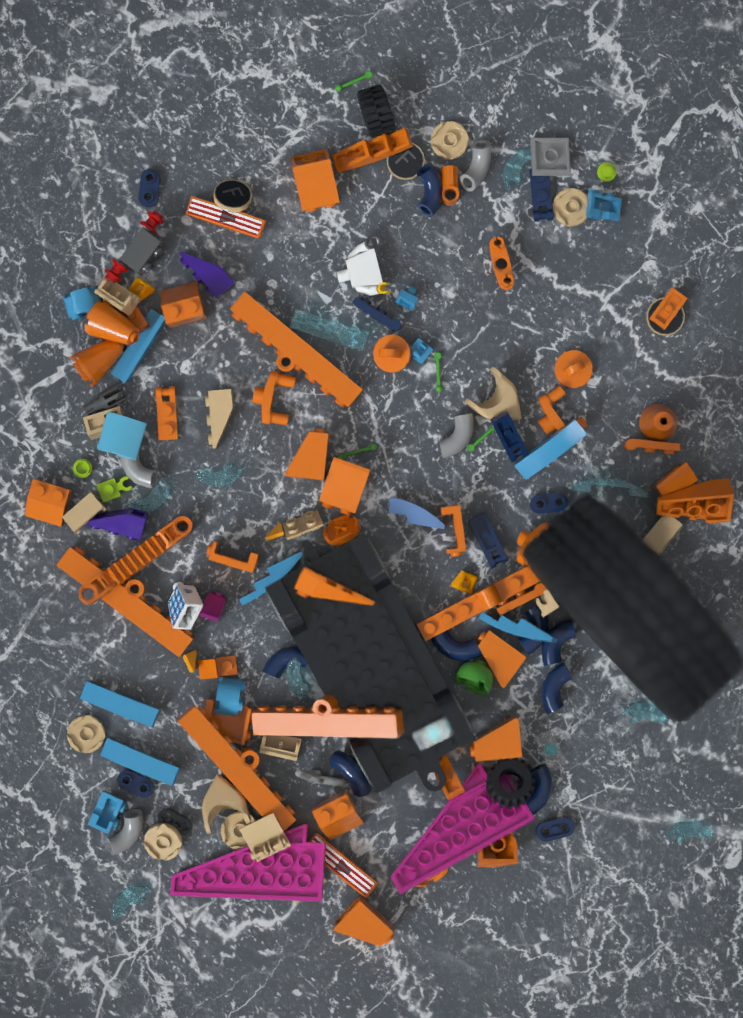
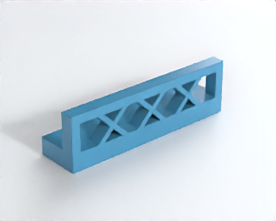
M152 309L146 316L150 327L140 334L139 340L135 344L127 346L111 372L112 375L126 384L129 383L166 323L164 316Z

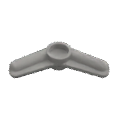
M298 769L295 772L297 777L307 780L309 783L340 787L347 783L342 778L321 775L322 772L318 770H310L308 772Z

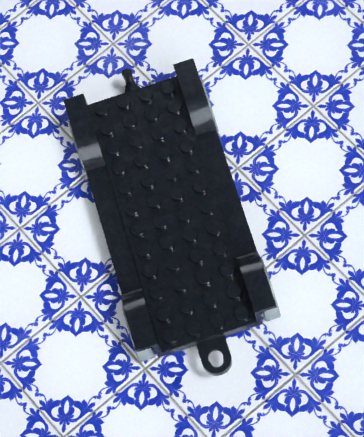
M365 534L325 555L317 550L309 540H304L302 546L305 548L307 565L265 587L269 599L284 627L297 643L324 695L334 696L341 709L357 706L359 709L367 707H377V709L395 707V710H402L404 733L398 738L348 737L350 747L371 786H373L376 794L414 771H417L428 790H441L446 783V776L437 759L458 747L462 748L475 741L474 730L452 690H449L390 581L391 577L370 538L366 537ZM307 567L375 602L373 605L316 598L309 595L305 598L297 594L298 590L294 587L303 568ZM428 727H437V732L442 733V736L438 735L440 738L433 740L431 738L432 734L427 735V731H431V729L427 730L429 729ZM432 772L439 775L440 783L437 786H433L428 781V775Z

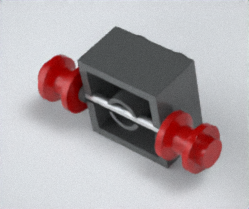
M157 211L147 212L149 218L146 221L140 222L145 228L139 231L119 258V262L113 259L112 268L104 270L107 273L105 277L113 283L116 280L120 283L121 279L119 276L122 272L129 271L123 265H127L140 276H143V274L147 275L153 267L151 263L154 259H159L163 254L164 245L149 233L150 231L156 234V226L158 224L163 225L164 223L162 221L163 216Z

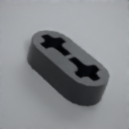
M165 808L158 814L159 823L173 825L181 835L188 834L192 829L191 820L172 809ZM166 813H169V814H170L169 817H170L171 819H173L174 822H172V821H170V820H167L166 822H164V821H163L164 818H163L161 815H162V814L165 815ZM176 821L179 823L187 822L186 826L189 828L181 831V826L176 824Z

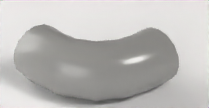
M479 140L472 144L471 164L468 170L460 177L461 186L467 191L475 190L483 182L489 170L491 162L490 141Z
M473 413L454 417V432L449 437L439 440L442 458L460 453L469 444L474 432Z
M139 453L136 461L120 457L126 476L135 484L147 488H155L158 479L157 471L144 467L139 459Z
M140 809L126 811L123 814L124 826L122 830L114 836L107 837L108 848L112 856L128 850L138 840L143 829V815Z

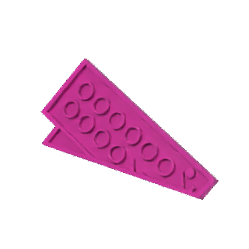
M477 764L462 784L465 792L449 800L391 875V879L400 895L534 821L535 818L528 806L521 804L519 808L515 809V806H513L512 809H507V806L499 807L500 804L498 802L494 804L492 802L493 798H489L488 791H486L487 774L481 764ZM509 774L503 775L499 779V783L504 790L508 792L518 791Z
M303 824L284 832L291 844L290 847L258 862L256 859L253 860L250 853L252 852L249 846L173 875L171 878L170 895L323 902L326 843L307 842L308 825Z

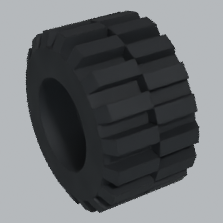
M379 84L358 91L357 97L369 135L376 137L394 131L395 123L383 86Z
M510 758L505 760L499 759L497 764L494 763L488 772L486 791H488L489 798H493L492 802L494 804L498 802L501 808L507 806V809H512L513 806H515V809L519 808L521 804L525 805L532 796L536 779H534L535 774L534 771L531 772L529 764L525 765L526 761L523 759L521 762L517 761L518 758H513V760H510ZM506 774L515 775L520 779L522 787L518 791L508 792L501 787L499 779Z

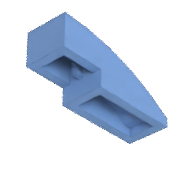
M391 497L389 513L407 515L406 523L444 529L445 525L427 510L411 502Z

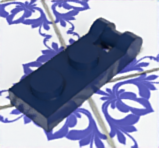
M530 168L534 222H540L542 219L553 221L550 176H532V168ZM546 206V212H539V207Z
M361 296L359 299L356 297L352 302V305L394 332L400 330L401 322L398 319L391 320L386 316L387 312L379 307L374 309L370 306L371 302Z
M507 410L490 419L512 463L521 455L525 456L528 454Z
M486 513L469 520L468 522L491 569L497 567L496 565L501 562L509 561ZM497 550L499 555L492 558L490 553Z

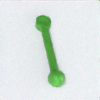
M366 71L363 76L342 85L338 84L335 86V90L340 92L343 88L365 78L371 79L372 72Z
M436 352L434 354L437 373V386L435 389L437 392H441L443 390L440 376L441 354Z
M493 425L473 444L467 446L468 451H474L475 446L495 430Z
M372 443L365 448L348 453L342 452L339 453L338 458L344 460L348 456L361 452L375 451L377 445Z

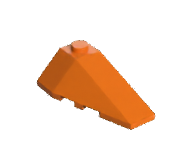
M730 479L708 480L657 498L656 514L675 518L685 516L689 517V520L694 521L696 519H704L707 523L730 522L734 500Z

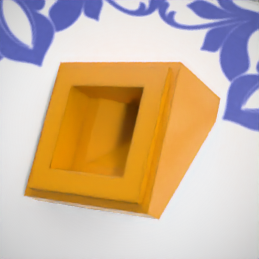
M136 277L128 290L141 298L140 301H142L156 289Z
M281 522L265 537L267 541L285 534Z
M461 570L450 587L472 594L478 576Z
M196 650L183 655V659L191 673L196 668Z

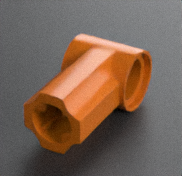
M449 165L441 167L442 202L447 206H453L459 198L458 166ZM453 192L456 197L449 200L445 197V194Z

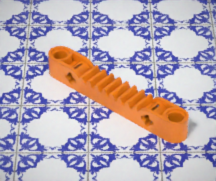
M185 516L176 518L155 535L151 536L150 539L126 554L118 562H115L111 567H108L89 580L79 590L80 601L85 605L96 603L188 537L192 530L191 520ZM180 523H185L188 529L186 531H180L178 530L177 525ZM86 590L93 591L94 596L91 599H86L83 596Z

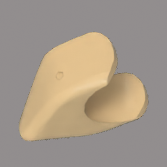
M491 367L489 370L496 381V388L492 397L483 403H473L468 398L464 402L475 412L487 419H492L507 410L512 420H520L522 416L518 393L514 384L499 370Z
M220 774L215 776L202 803V814L207 834L212 833V822L216 815L225 809L240 811L244 815L246 824L252 823L249 806L245 797Z

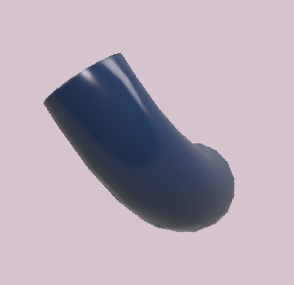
M427 163L417 173L425 190L424 196L418 204V209L424 215L433 217L442 202L443 188L442 179L432 163Z
M538 605L525 612L529 622L548 633L549 619L547 615L544 617L541 615L542 611ZM523 637L519 639L528 655L534 653L544 643L543 641Z
M572 619L555 625L548 632L558 641L557 643H543L542 661L544 666L562 662V645L566 641L576 638Z
M448 630L431 638L439 652L452 660L468 661L482 656L474 638L466 642H458L452 638Z
M298 646L286 647L271 655L262 671L280 679L287 667L297 665L305 668L307 662Z
M564 662L551 670L542 684L541 699L547 714L564 706L560 697V690L566 682L572 680V676Z
M340 750L335 751L330 758V766L339 771L348 780L355 796H367L371 792V785L358 762Z
M546 763L540 764L531 770V772L534 771L536 783L532 796L527 800L526 805L532 815L536 814L546 805L552 793V778Z

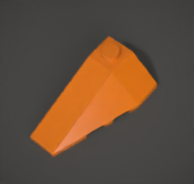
M307 567L303 568L294 587L298 590L297 594L305 598L309 595L316 598L373 605L375 602Z
M513 832L477 852V867H502L518 863L517 841L514 838Z

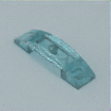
M297 309L290 326L292 329L361 351L364 350L369 332L345 326Z
M612 478L590 479L570 486V490L591 492V485L628 488L627 496L648 498L649 495L645 490L632 483Z

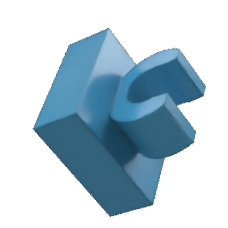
M412 286L408 288L407 292L401 289L395 303L413 311L418 301V297L414 296L417 289Z
M418 338L411 346V357L422 365L433 349Z

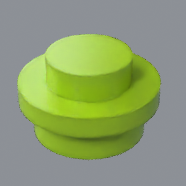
M608 162L602 163L597 169L598 178L604 182L612 181L616 176L615 166Z
M79 459L74 463L73 471L76 476L86 478L92 472V464L86 459Z

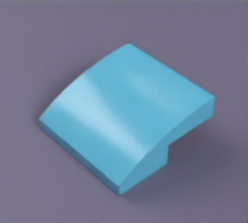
M107 412L97 449L136 461L147 424L129 417Z

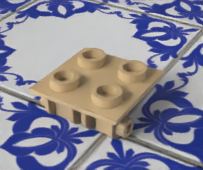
M316 510L308 511L299 518L287 520L283 524L287 540L291 538L293 540L300 537L301 534L305 535L306 532L310 533L311 530L320 529L324 524L319 511Z
M274 813L239 829L252 852L250 853L253 860L256 859L257 862L291 846Z

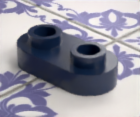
M146 169L141 174L139 201L144 207L151 208L158 202L160 175L154 169ZM149 175L154 177L151 182L147 181ZM147 194L152 196L149 201L145 200V195Z
M563 493L535 495L530 500V508L537 514L562 512L568 506V498ZM557 499L562 500L561 506L556 505L555 501ZM539 500L543 502V507L541 508L536 506Z
M123 770L117 777L118 785L121 788L139 797H149L154 791V783L149 778L132 770ZM126 776L129 777L130 782L125 783L123 781V778ZM141 785H146L147 791H142Z
M567 817L541 822L536 828V834L542 841H552L568 837L574 832V824ZM563 823H566L568 825L567 829L565 830L561 829V825ZM548 828L549 832L547 834H543L542 829Z

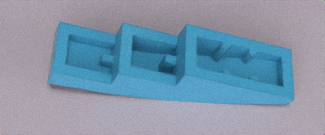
M573 419L560 431H556L546 441L538 444L514 466L527 480L574 446L587 433Z
M301 551L268 567L267 570L270 575L253 583L256 591L239 599L242 606L265 593L266 586L283 578L304 555Z
M484 612L478 618L495 628L519 637L557 643L558 641L552 635L523 618L520 619L519 623H516L506 616L501 615L499 620Z
M86 681L80 697L81 700L154 728L160 709L90 681Z
M111 738L106 739L100 756L171 786H174L180 770L179 767Z

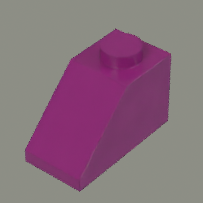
M214 590L213 593H208L199 616L216 622L220 621L227 598L223 597L224 594Z

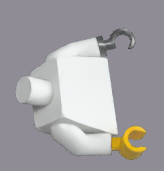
M373 235L370 240L356 246L348 255V260H346L347 269L337 271L339 283L350 280L352 288L368 296L391 293V291H385V286L390 285V283L382 281L373 248L375 244L374 238L377 239V244H380V238L377 235Z

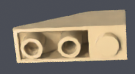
M232 389L208 391V395H205L206 407L210 408V414L207 415V425L211 426V434H208L209 445L213 446V449H217L234 410Z

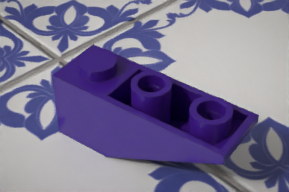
M179 253L182 257L180 259L182 264L186 268L191 267L194 273L192 275L199 283L203 281L206 284L205 290L211 297L216 296L219 299L235 285L234 281L221 267L186 253Z
M126 508L96 514L86 524L90 525L93 529H104L114 535L121 534L131 540H141L145 532L149 513L134 508Z

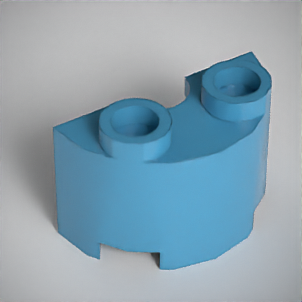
M589 189L586 207L587 218L619 221L622 198L614 197L613 193L600 194L599 190Z
M99 286L89 289L86 287L70 292L69 295H63L69 319L72 318V321L81 319L83 314L88 313L98 301L103 302V298L94 293L95 289Z
M219 677L215 714L238 717V711H242L243 700H240L241 692L245 693L246 681L237 678Z
M103 790L87 825L109 834L111 828L116 829L120 820L117 816L119 812L123 813L127 802Z

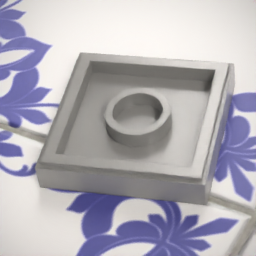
M569 138L530 139L532 176L571 175Z

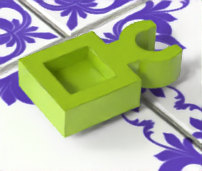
M122 477L118 483L113 478L97 484L96 486L103 503L121 497V490L130 491L133 489L132 486L125 487L123 484L129 477Z

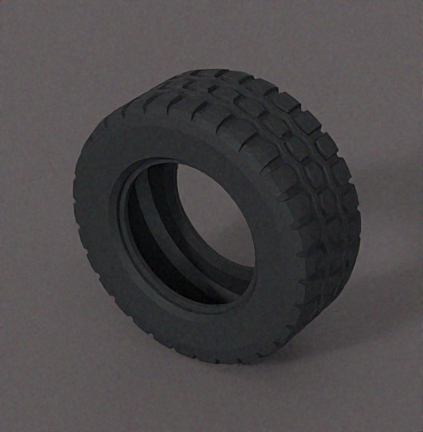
M588 493L580 496L568 509H565L560 514L561 517L557 516L547 525L548 529H543L539 533L540 536L537 535L526 545L522 555L540 582L630 681L664 715L678 724L688 721L699 711L698 708L700 709L707 704L706 701L711 700L720 691V688L723 689L728 684V681L731 682L742 671L743 656L732 638L712 613L636 531L596 497Z

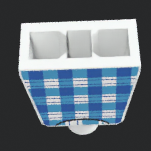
M177 582L173 585L174 591L168 601L173 629L191 630L203 607V603L194 586Z

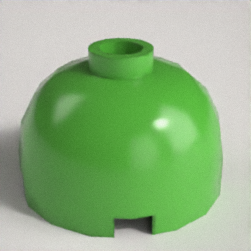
M476 660V662L470 661L459 667L454 681L459 686L461 683L466 685L465 690L472 693L485 695L487 692V694H490L493 686V673L486 666L485 662L481 660Z

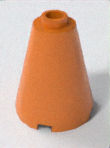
M103 300V302L98 301L87 315L89 322L88 325L85 324L84 326L85 332L88 335L126 345L135 344L139 340V329L106 300Z
M105 340L72 354L69 359H74L75 363L72 365L85 382L87 380L91 382L89 386L93 388L124 353L122 350L124 345Z
M664 404L648 406L642 412L639 420L641 433L651 441L663 442L674 435L678 425L675 412ZM661 418L664 421V425L660 423Z

